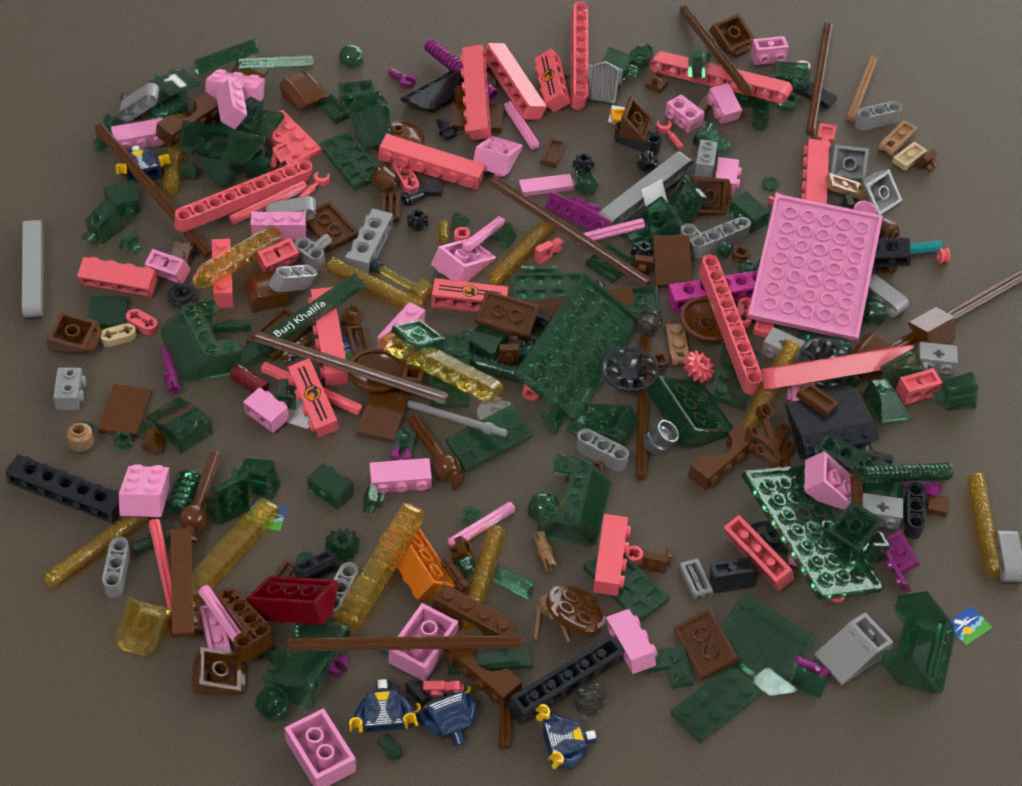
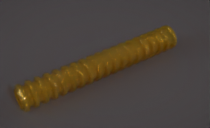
M174 114L173 117L183 118L184 115ZM185 138L180 143H176L172 147L168 146L167 148L171 164L165 165L162 189L169 195L178 192Z
M541 220L488 273L487 278L492 285L500 286L556 228Z
M333 257L328 262V272H332L334 275L337 274L338 277L346 279L348 282L366 291H370V293L382 299L384 298L385 301L394 303L399 308L404 309L409 302L421 308L424 306V302L417 297L414 298L413 295L404 293L403 290L380 281L379 278H375V276H371L369 273L366 274L365 271H361V269H357L355 266L347 264L337 257Z
M786 340L772 367L793 364L795 357L800 351L798 343ZM762 382V386L757 391V395L754 397L741 422L748 428L751 426L758 427L761 420L755 415L756 408L763 403L770 405L778 388L764 389Z
M975 473L967 478L984 574L988 577H996L1003 570L998 552V543L995 536L985 476Z
M120 517V521L116 520L115 524L110 525V528L106 527L105 531L99 533L100 535H95V539L91 538L89 542L84 543V546H80L79 550H74V554L70 553L69 557H64L63 561L60 560L58 562V565H53V569L49 568L48 572H43L42 577L49 587L55 588L56 584L61 583V580L65 581L66 577L76 573L77 569L82 568V565H87V561L91 562L92 558L98 556L97 554L101 555L103 550L106 551L112 539L127 536L128 532H133V528L137 529L138 525L143 524V521H148V517Z
M496 525L489 526L467 594V596L482 604L484 603L505 536L504 529ZM459 619L458 626L462 630L474 631L476 629V626L470 622Z

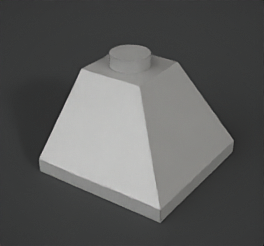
M834 145L831 173L864 183L869 148Z
M890 169L876 171L864 179L863 185L871 203L877 208L876 214L881 215L903 201Z

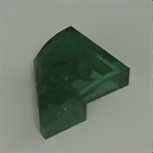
M252 96L245 100L247 116L236 128L242 132L250 133L253 131L264 107L261 101Z

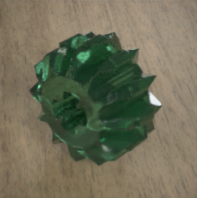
M339 527L337 532L331 530L330 535L326 537L325 550H330L337 556L338 561L343 559L346 563L347 558L353 559L355 554H358L360 540L356 537L355 531L349 532L348 527L345 530H341Z

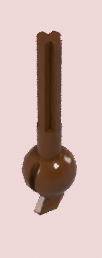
M417 414L409 416L407 418L409 424L435 460L434 472L440 480L451 481L452 491H456L463 485L465 475L460 474V461L454 455L443 452Z
M210 451L192 505L186 506L180 514L179 522L183 529L191 528L192 543L197 542L195 532L201 531L207 523L208 515L203 508L221 458L217 451Z

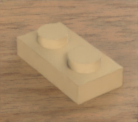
M913 142L894 156L892 163L906 171L917 163L928 150Z

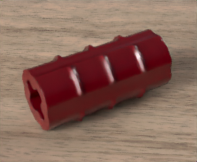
M240 364L233 367L230 372V379L235 381L236 384L243 386L244 389L251 391V393H254L259 387L264 391H268L270 388V383Z

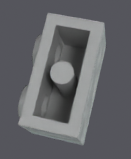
M58 368L53 396L56 410L80 409V402H84V391H82V388L86 387V376H83L81 368Z

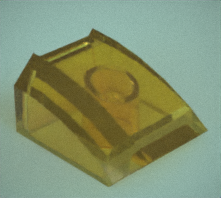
M128 597L114 637L115 642L122 650L147 656L156 649L172 611L166 607H158Z

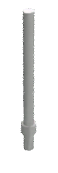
M411 400L407 403L408 408L482 430L485 434L506 437L508 433L506 429L496 427L495 424L490 422L483 423Z

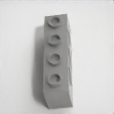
M372 209L370 214L366 215L364 226L359 229L358 238L353 240L352 249L346 254L347 270L369 275L370 263L378 257L393 227L392 213Z

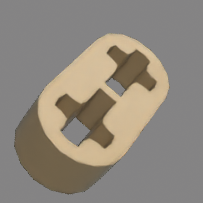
M126 323L106 328L101 331L102 334L100 336L103 346L113 347L133 341L136 338V329L134 325Z

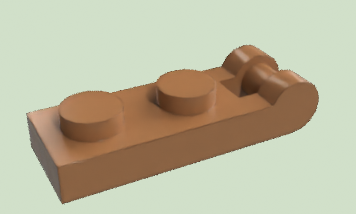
M903 120L879 144L878 150L888 153V156L893 158L917 133L918 127Z
M828 173L825 177L829 190L841 194L851 192L853 198L870 202L862 183L832 173Z
M666 324L665 333L671 366L684 364L683 360L689 354L685 329L681 324Z

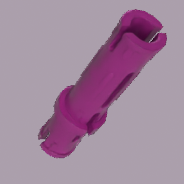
M164 345L160 349L165 371L164 380L167 382L168 393L174 395V388L176 394L180 392L179 373L176 371L172 346L166 345V351Z

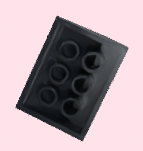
M857 388L827 394L839 403L838 408L828 417H824L802 400L785 403L799 459L809 458L812 454L817 455L823 451L828 454L842 451L846 447L852 449L860 444L870 445L879 440L874 420Z

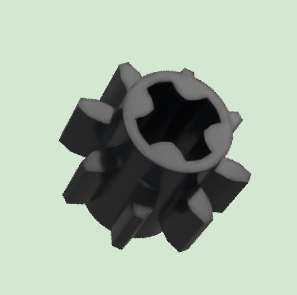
M644 151L640 156H637V167L642 168L643 172H651L655 167H658L657 155H653L652 151Z
M583 153L576 155V160H573L572 167L575 168V172L578 174L586 175L591 173V169H594V161H592L591 156Z
M416 209L412 211L411 215H407L408 227H411L412 230L423 231L424 226H429L428 214H425L422 210Z
M640 241L638 244L634 243L630 255H634V260L635 254L652 257L654 250L651 249L649 243Z

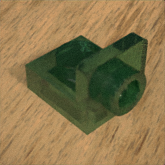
M281 378L276 400L284 402L288 410H296V395H291L292 387H289L288 379Z

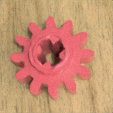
M696 350L685 356L686 359L683 360V363L686 366L684 369L687 370L688 376L693 377L694 381L699 379L702 384L705 381L708 382L713 377L712 375L715 371L711 368L714 367V364H711L710 358L705 357L703 352L699 355Z

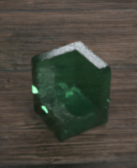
M877 532L872 541H857L854 547L862 562H879L890 546L883 532Z
M798 665L791 685L820 698L828 678Z

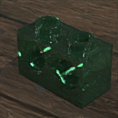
M372 79L338 83L342 109L375 106V90Z

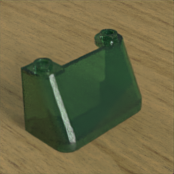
M326 621L318 626L296 623L291 638L351 637V630L349 625L341 622ZM285 646L271 670L268 669L264 674L265 691L311 711L316 703V700L312 699L313 695H315L316 691H320L322 679L336 656L347 652V650L287 651Z

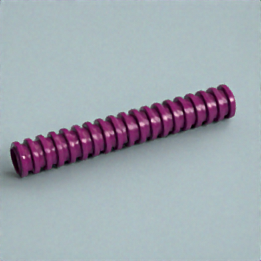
M433 38L427 40L424 50L450 71L463 68L459 58L449 52ZM487 82L489 101H492L497 96L498 90Z

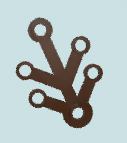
M763 403L756 408L755 415L758 419L762 420L766 436L756 426L748 428L746 435L750 439L756 438L772 452L771 455L765 450L763 445L757 444L752 448V454L755 457L761 456L772 465L775 474L785 476L790 470L788 459L795 450V446L791 441H787L782 445L783 453L782 455L780 454L779 448L785 435L789 433V427L785 423L777 426V435L775 437L769 420L773 415V409L768 403Z

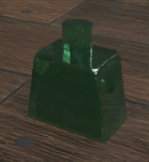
M608 47L601 62L607 61L617 68L623 69L622 83L625 82L628 75L637 77L639 67L632 65V56Z
M136 179L103 187L105 202L115 217L125 216L127 220H132L136 217V213L141 211Z
M102 200L85 219L88 231L82 235V238L88 244L94 239L101 244H105L120 233L124 226L117 208Z
M477 325L474 330L465 327L461 333V337L468 340V352L489 365H492L499 356L500 344L508 343L509 336L508 333Z
M969 372L945 379L942 383V391L932 392L933 402H943L948 411L975 409L977 405L978 384L974 373Z
M247 458L241 467H233L231 470V478L240 480L242 489L251 494L273 500L281 486L273 460Z

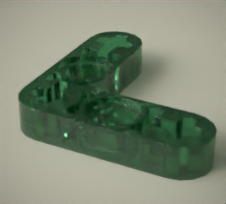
M733 92L740 107L752 108L753 128L758 131L767 129L769 100L752 96L746 97L744 94Z

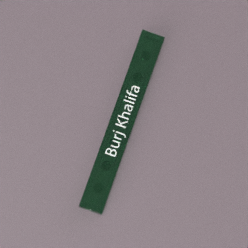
M352 274L267 331L266 334L289 340L367 287L366 283L357 274ZM252 341L234 353L233 357L241 366L247 368L275 348Z

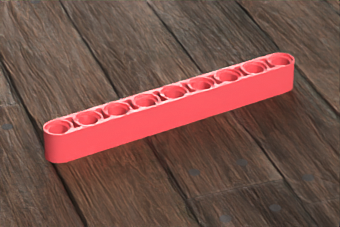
M576 2L570 16V106L575 110H582L588 97V6L585 3Z
M664 51L657 52L649 64L654 72L659 71L664 75L712 87L729 83L733 92L743 94L721 65ZM738 70L753 89L752 97L784 103L793 90L789 82Z
M304 159L183 206L175 212L174 227L180 232H185L250 206L300 181L307 183L311 178L312 163Z
M705 255L699 268L700 278L741 388L746 394L754 395L758 392L762 382L761 370L719 260L713 255Z
M905 345L766 368L761 371L764 389H772L916 364L914 346Z

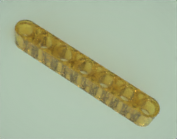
M269 226L203 263L192 279L193 284L197 288L205 289L257 259L258 251L278 242L281 237L280 230L274 226Z
M391 330L380 339V347L384 351L483 401L492 402L503 392V385L499 380L398 330Z
M264 497L260 498L193 571L194 607L203 601L198 593L199 589L205 585H208L212 590L278 518L281 512L280 506Z
M404 503L400 507L334 618L335 625L351 633L358 631L425 519L424 510L408 503Z

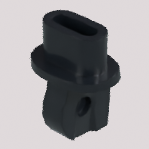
M443 116L438 118L436 121L440 129L438 134L443 136L445 140L456 137L455 126L449 125Z

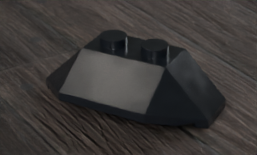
M451 70L400 99L402 102L418 109L433 111L437 108V105L448 103L450 98L456 95L454 88L459 85L462 76L461 70Z

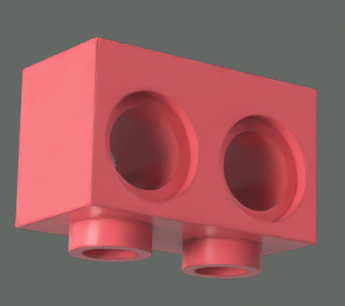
M290 237L258 251L257 262L263 272L276 271L278 267H285L296 262L299 252Z
M934 368L900 377L895 392L903 405L936 397L943 382Z

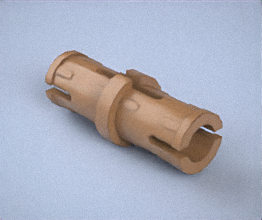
M539 531L537 532L539 538H537L536 534L533 535L538 548L537 554L542 559L545 570L550 572L553 571L552 565L554 569L558 565L552 554L553 548L549 545L545 532Z

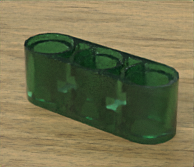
M830 436L824 437L815 446L816 454L825 451L844 469L862 475L872 468L874 463L870 454ZM823 444H826L830 451H826L823 448ZM841 452L847 455V459L841 456ZM859 460L865 463V467L859 464Z

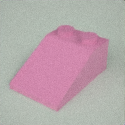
M491 136V138H487L476 146L473 161L485 164L484 172H493L495 176L503 177L510 172L523 145Z
M464 239L439 246L431 265L439 273L448 277L449 280L468 282L493 263L497 257L481 245H477L470 252L462 250V244L468 240Z
M825 451L805 460L804 489L808 495H811L816 501L854 514L860 513V508L851 506L850 477L852 475Z

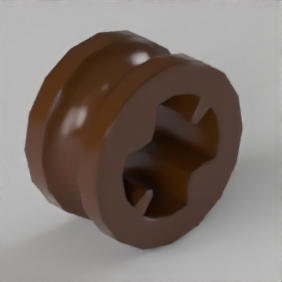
M736 246L733 249L732 259L737 263H745L748 260V248Z
M662 352L655 353L653 358L658 364L659 371L666 370L669 362L668 355Z

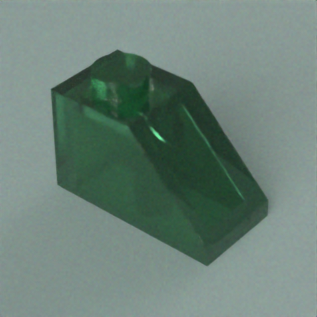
M691 50L688 59V76L705 78L711 59V54L708 51Z

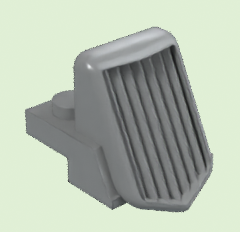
M607 61L594 65L589 64L587 77L589 83L588 100L614 104L616 102L617 89L622 84L623 69L617 68Z

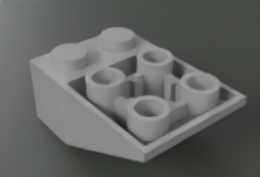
M865 612L849 622L821 647L814 656L824 667L830 669V674L842 686L889 656L893 641Z

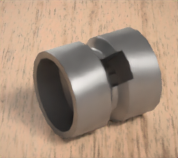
M662 420L644 435L643 445L649 453L660 455L678 440V430L670 421Z

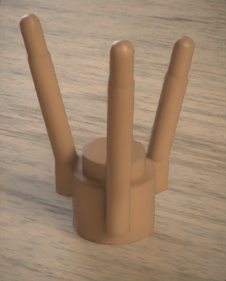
M548 595L540 597V606L536 607L535 641L538 640L541 614L545 617H550L551 620L554 619L546 605ZM560 624L567 642L570 643L571 639L567 628Z

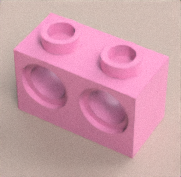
M682 94L667 102L665 115L687 133L703 125L705 112Z
M152 249L144 264L146 267L155 270L158 277L179 284H184L191 270L184 259Z

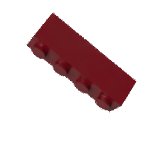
M268 576L246 600L266 621L314 624L318 626L324 624L333 614L338 581Z

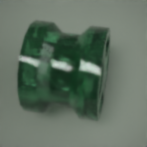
M182 161L181 178L191 177L196 179L198 173L197 162L188 163L187 161Z

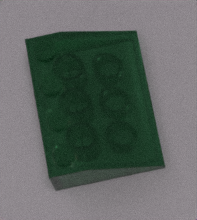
M658 376L647 391L651 401L660 411L661 416L677 428L679 433L678 440L683 447L698 448L727 438L728 432L734 428L704 384L700 383L699 379L694 381L693 377Z
M745 593L733 606L721 626L739 658V661L732 665L777 693L782 691L799 668V665L795 664V658L800 656L805 659L812 650L816 637Z

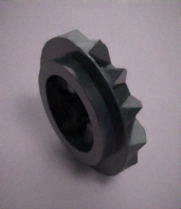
M178 284L169 289L167 299L172 307L178 306L180 309L181 306H185L187 308L189 304L194 305V301L197 300V291L191 285Z

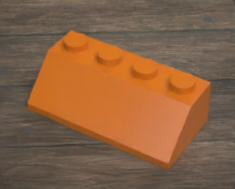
M394 522L379 539L383 544L384 551L390 555L393 565L399 569L403 576L402 579L410 586L413 591L412 594L417 600L432 602L443 583L456 590L458 589L456 583L454 584L446 573V569L441 566V559L420 528Z

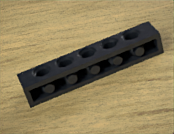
M910 238L878 239L873 267L910 266Z
M19 454L5 471L7 482L10 485L110 524H114L120 516L119 491H112L101 484H94L83 477H76L65 470L55 469L49 464L40 463L31 457H24Z
M610 635L511 696L507 706L508 711L519 725L539 713L535 709L541 704H545L548 707L618 664L624 653L623 648Z

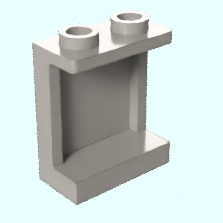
M700 140L694 176L712 177L717 142Z

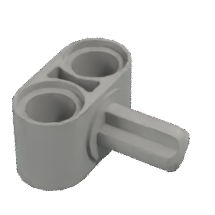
M328 234L323 235L316 242L306 237L298 238L295 241V246L299 252L298 259L315 270L323 269L326 265L323 249L332 242V239Z

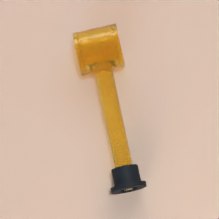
M378 258L373 259L370 263L369 270L371 272L382 273L408 288V296L414 303L421 304L432 294L433 286L426 279H420L417 283H412L386 268Z

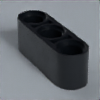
M621 121L616 123L615 142L640 152L652 151L653 155L660 153L662 141L660 134L649 130L644 142L619 137Z
M911 482L904 496V534L909 539H918L926 522L925 487L920 482Z

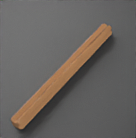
M869 56L847 112V121H855L857 111L860 108L877 64V56Z

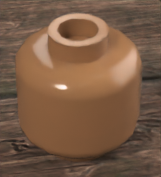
M76 423L68 428L66 434L67 441L73 451L84 452L93 446L94 437L89 425Z

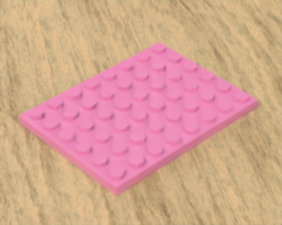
M776 194L748 318L858 341L883 215Z

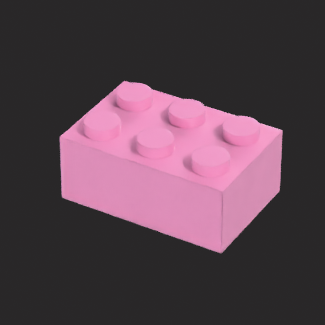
M219 69L206 79L205 93H209L216 100V92L227 78L237 81L242 85L245 105L247 107L255 108L264 98L265 79L260 78L258 75L246 76L241 72L227 73L226 70Z
M142 465L128 466L119 492L120 516L161 517L170 490L169 467L161 465L144 467Z
M422 603L398 637L455 636L458 634V621ZM444 649L388 650L389 663L422 681H426L444 656Z
M324 708L284 728L285 740L313 786H330L356 772V758Z

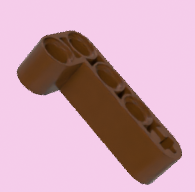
M234 588L222 589L218 594L219 601L241 631L233 639L237 658L244 662L250 661L273 647L274 639L271 627Z

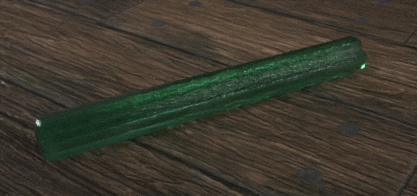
M313 56L239 58L236 61L238 69L312 66L314 64Z

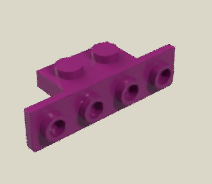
M550 192L545 206L546 209L591 231L611 225V220L599 215L601 209H599L598 205L587 203L580 196L567 199L554 192Z
M869 520L868 523L871 528L868 531L873 540L877 538L880 542L877 544V547L882 556L886 554L889 558L886 560V563L891 572L895 570L898 574L895 576L900 588L904 586L907 592H910L911 589L902 574L919 566V561L901 530L882 539L872 520Z

